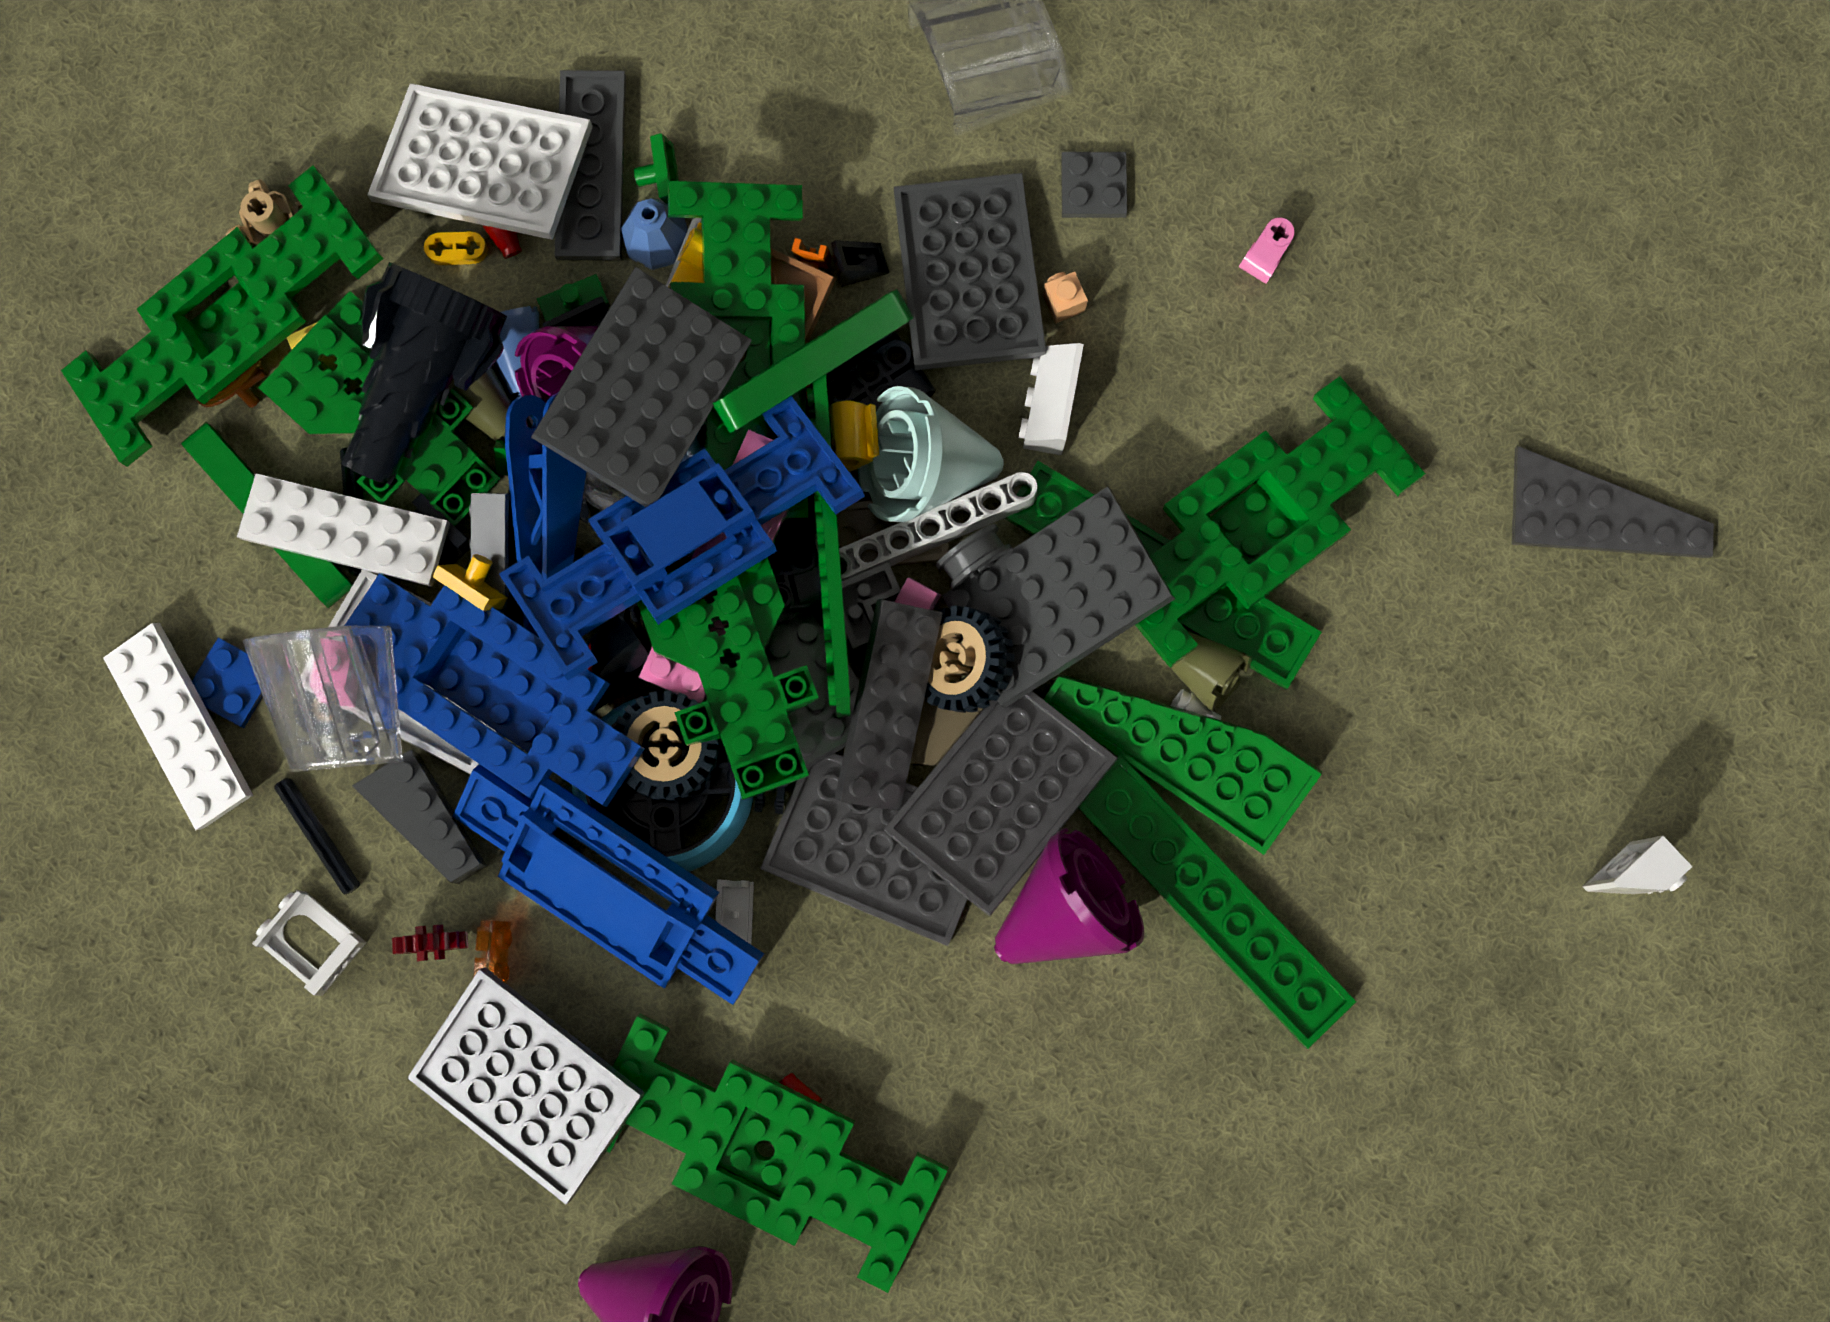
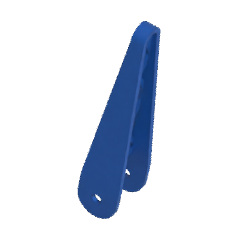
M558 392L553 394L546 403L534 395H524L516 398L508 407L505 426V451L517 562L529 556L544 580L573 563L587 472L531 438ZM528 416H530L533 420V425L531 428H529L526 424V419ZM523 613L524 628L538 636Z

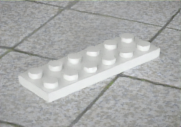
M256 473L237 537L241 540L432 587L434 582L433 575L440 561L450 523L447 520Z
M151 623L103 657L195 830L207 827L253 796L160 623Z

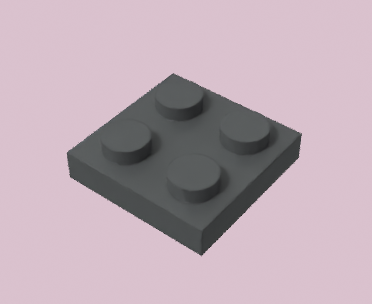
M1062 152V218H1126V152Z

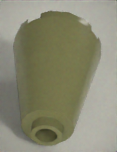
M493 366L475 381L467 391L456 387L454 383L453 389L474 407L465 419L493 440L503 439L505 441L506 413L512 402Z
M1187 631L1197 642L1198 646L1171 667V670L1208 710L1215 712V707L1220 709L1236 691L1241 683L1238 680L1241 670L1247 673L1252 659L1246 653Z

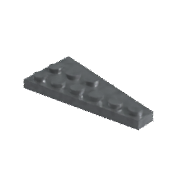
M1517 446L1515 448L1512 545L1710 558L1713 556V523Z

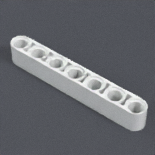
M1019 472L940 505L914 519L900 522L839 548L840 562H844L848 566L846 572L841 575V581L886 562H889L891 567L896 563L1029 508L1036 501V480L1029 473ZM1021 484L1027 485L1031 489V493L1026 497H1019L1013 492L1014 488ZM994 497L1001 502V505L995 510H988L982 505L984 500ZM959 510H964L970 514V518L965 523H957L952 519L953 514ZM934 523L940 529L936 535L926 536L921 532L922 528L926 524ZM898 536H904L909 540V543L904 549L899 550L891 546L892 540ZM867 549H874L878 552V557L873 562L867 563L860 559L861 554Z

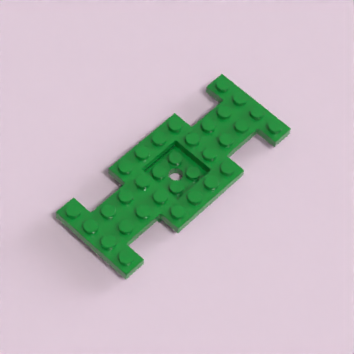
M691 181L668 182V217L702 218L703 283L671 282L669 288L752 340L745 351L744 360L738 363L718 399L770 367V326L771 366L805 345L804 285L771 284L770 220L801 221L803 219L802 185ZM806 387L791 396L806 414ZM713 406L705 420L706 450L716 464L719 463L723 470L733 465L748 430L774 440V432L765 421L763 414L729 433ZM808 497L790 507L785 519L808 518Z
M639 1013L613 1068L645 1092L625 1123L685 1153V1157L672 1185L793 1246L796 1245L809 1216L871 1246L857 1278L888 1293L949 1167L917 1152L902 1182L841 1151L855 1120L733 1059L729 1062L717 1089L657 1060L656 1058L670 1028ZM625 1123L618 1132V1134L615 1136L609 1147L607 1148L606 1152L611 1153V1151L614 1149L616 1142L625 1126ZM763 1140L772 1143L775 1149L774 1155L770 1157L761 1156L756 1148L757 1143Z

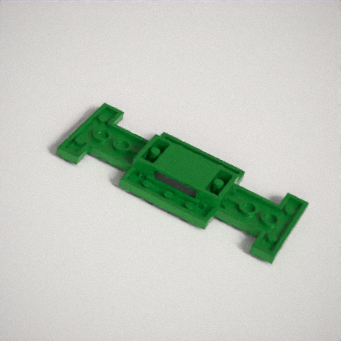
M314 165L288 185L303 206L300 211L255 247L238 227L221 239L137 308V311L151 332L106 369L103 370L94 355L85 350L61 370L121 464L128 467L153 447L138 423L185 384H187L199 402L206 404L307 322L297 307L299 305L293 297L340 258L357 279L361 278L384 259ZM235 275L239 282L192 321L184 317L190 310Z
M1341 376L1322 388L1313 397L1316 404L1332 422L1289 454H1286L1265 430L1164 504L1163 510L1182 533L1150 556L1174 595L1175 600L1143 619L1135 626L1170 668L1198 646L1197 642L1178 621L1219 589H1225L1227 586L1247 610L1349 534L1351 531L1350 527L1331 507L1334 503L1374 473H1377L1397 497L1416 484L1426 474ZM1257 479H1259L1256 484H1254L1252 487H1250L1248 490H1246L1244 493H1242V494H1241L1240 496H1238L1236 499H1234L1233 501H1231L1229 504H1227L1225 507H1223L1221 510H1219V511H1218L1217 513H1215L1213 516H1211V517L1209 516L1211 513H1213L1215 510H1217V509H1218L1219 507H1221L1223 504H1225L1226 502H1228L1230 499H1232L1234 496H1236V495H1237L1238 493H1240L1242 490H1244V489L1247 488L1249 485H1251L1253 482H1255Z

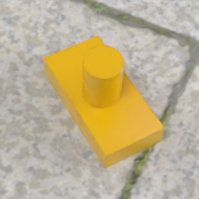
M474 554L467 570L458 564L438 565L434 572L433 578L483 611L490 610L492 607L497 610L502 609L507 600L506 596L484 582L492 565V561L484 556Z

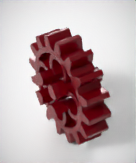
M443 924L433 925V933L426 934V926H416L415 935L392 938V952L395 955L417 953V962L427 961L428 952H434V960L445 959V951L468 948V934L466 931L444 932Z

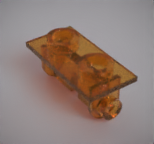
M481 920L480 927H477L476 951H486V958H475L474 977L479 969L485 967L506 983L510 973L507 963L508 950L512 942L511 922Z

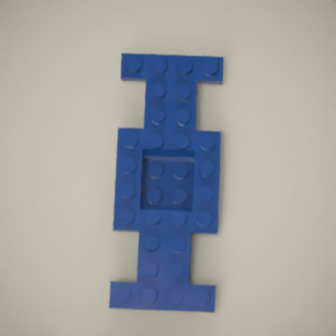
M792 396L763 413L765 421L778 438L726 470H723L719 463L716 464L704 448L679 464L661 497L654 503L645 507L630 497L625 496L589 518L588 521L603 545L544 580L529 556L499 573L567 681L597 663L595 656L582 638L583 635L642 600L658 625L775 553L777 551L776 547L761 525L818 491L835 515L865 497L863 489ZM723 532L727 537L701 555L667 574L665 570L667 566Z

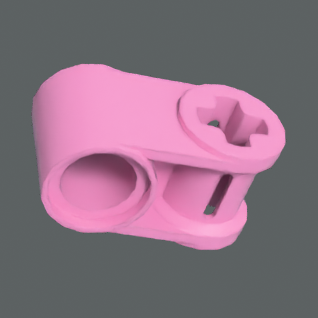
M1285 218L1272 219L1256 243H1253L1239 268L1267 284L1294 237L1292 223ZM1276 232L1282 234L1278 241L1272 238Z

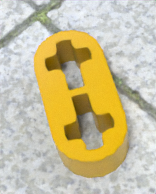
M471 231L434 233L427 237L424 242L425 254L436 265L476 264L483 261L488 252V247L483 237ZM471 241H475L476 245L480 247L475 249L472 255L468 253L467 249H459L469 247ZM439 242H442L446 248H453L442 250L440 256H437L435 251L432 250L438 247Z

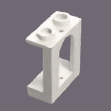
M297 890L295 893L290 892L285 896L278 906L281 909L272 920L270 918L267 919L256 932L258 937L252 944L256 947H263L306 983L304 988L311 994L323 996L367 942L306 891ZM305 915L311 918L340 943L319 969L299 954L285 940L283 934L284 926L294 916Z

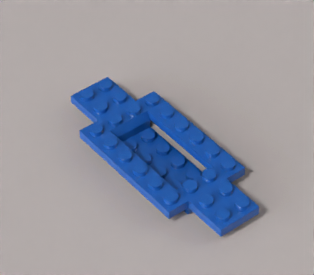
M379 573L342 628V630L392 663L373 692L528 798L534 799L540 784L554 772L601 805L607 807L645 750L644 747L592 713L610 686V683L588 669L567 681L538 636L493 607L487 611L481 610L445 585L431 606H429Z
M480 764L472 770L452 817L505 852L501 860L503 865L497 877L662 988H666L677 969H680L734 1005L764 953L708 916L720 892L548 777L540 784L534 799H531ZM557 827L671 902L670 907L664 910L555 837L554 834Z

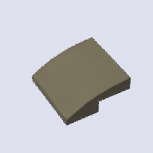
M924 698L911 764L937 766L982 712L983 708H978L977 712L966 713L949 711L931 705L927 702L928 698Z

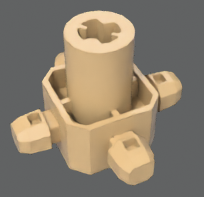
M258 179L249 184V193L245 195L241 202L239 215L244 226L237 225L229 229L226 235L238 227L255 247L300 211L303 206L299 201L295 202L296 205L293 206L284 194L277 191L270 192L266 183Z

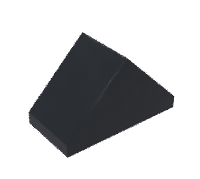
M835 240L831 243L832 257L841 287L890 273L881 243Z

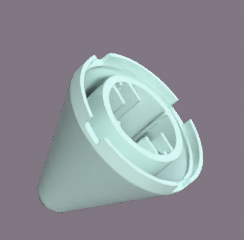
M895 386L887 389L877 398L878 402H882L876 412L879 455L874 457L872 462L858 468V478L863 492H869L873 504H869L868 508L879 519L889 522L909 521L996 479L1002 471L1004 461L1000 451L921 390Z

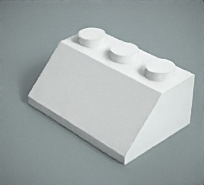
M1072 343L1045 346L1046 354L1033 358L1030 375L1037 376L1035 388L1028 387L1025 406L1031 407L1029 419L1022 418L1018 437L1025 439L1024 449L1062 455L1084 344Z
M1662 835L1630 842L1582 887L1587 892L1651 894L1657 891L1661 893L1668 889L1672 892L1687 880L1684 874L1692 866Z

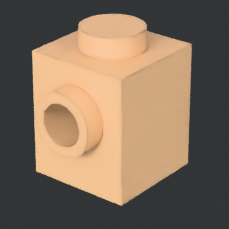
M1075 271L1067 275L1065 272H1060L1048 278V282L1044 285L1043 297L1055 324L1085 312L1088 299Z

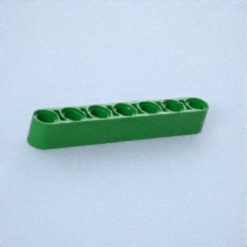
M895 289L723 395L712 404L727 430L731 433L895 331L914 317L898 289Z
M205 422L181 442V445L241 513L244 514L255 474L209 423ZM273 547L327 608L332 607L353 586L352 582L334 562Z

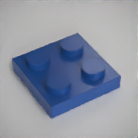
M217 638L193 678L192 683L207 709L245 728L278 670L230 643Z

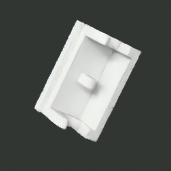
M717 880V891L720 893L716 898V921L749 944H752L754 882Z

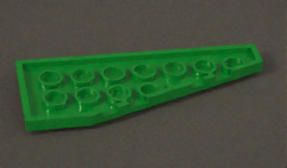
M1059 675L1043 699L1096 742L1117 756L1121 755L1130 765L1263 855H1265L1322 775L1320 769L1266 733L1065 675Z

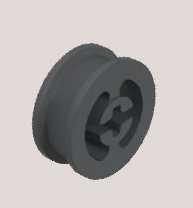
M996 524L988 525L973 533L949 550L936 563L937 569L939 571L945 570L952 580L950 588L953 591L958 590L970 580L977 578L985 572L987 567L990 568L995 565V560L1013 549L1010 544L1004 545L996 533L999 528Z

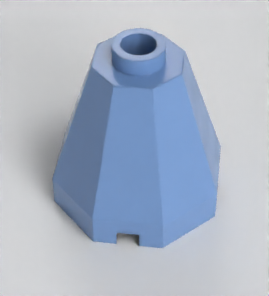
M652 198L637 202L621 228L628 257L644 264L645 267L651 270L675 263L688 231L685 218L668 217V204L659 199Z

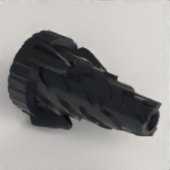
M389 262L381 281L367 286L364 293L362 345L372 349L369 357L374 361L362 387V392L365 395L358 413L360 414L359 423L344 455L342 465L369 479L391 485L404 457L410 459L418 438L429 428L439 404L443 406L446 404L454 383L456 387L467 391L500 357L504 346L499 334L507 315L440 283Z

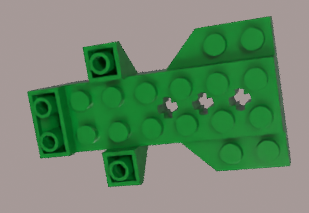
M349 291L327 315L321 318L258 387L308 434L354 433L359 423L360 414L358 413L365 393L353 392L350 394L347 390L349 385L346 383L349 378L352 380L360 378L363 382L360 385L362 388L374 360L369 357L372 349L362 345L363 301L352 291ZM324 355L327 357L335 355L337 360L334 363L338 365L335 370L331 368L324 370L322 368L324 362L321 359ZM452 388L444 406L439 404L429 428L418 438L410 459L404 457L391 485L374 481L365 476H361L356 482L380 504H383L407 480L431 502L430 504L437 511H440L456 526L469 512L471 493H487L500 477L472 447L454 432L474 407Z
M768 557L713 590L712 592L717 591V595L713 596L714 602L707 604L705 599L697 600L659 625L642 600L637 602L654 652L698 673L706 693L707 701L674 712L686 746L722 739L743 800L809 776L788 714L819 699L807 665L775 677L770 668L765 649L778 620L782 616L785 604ZM676 569L671 570V571H668L667 574H670L671 572L675 571ZM721 620L722 624H729L728 628H724L726 634L719 636L716 631L710 632V629L714 627L713 623ZM732 652L734 656L740 655L741 659L736 661V667L730 668L728 664L722 665V660L726 659L725 655Z

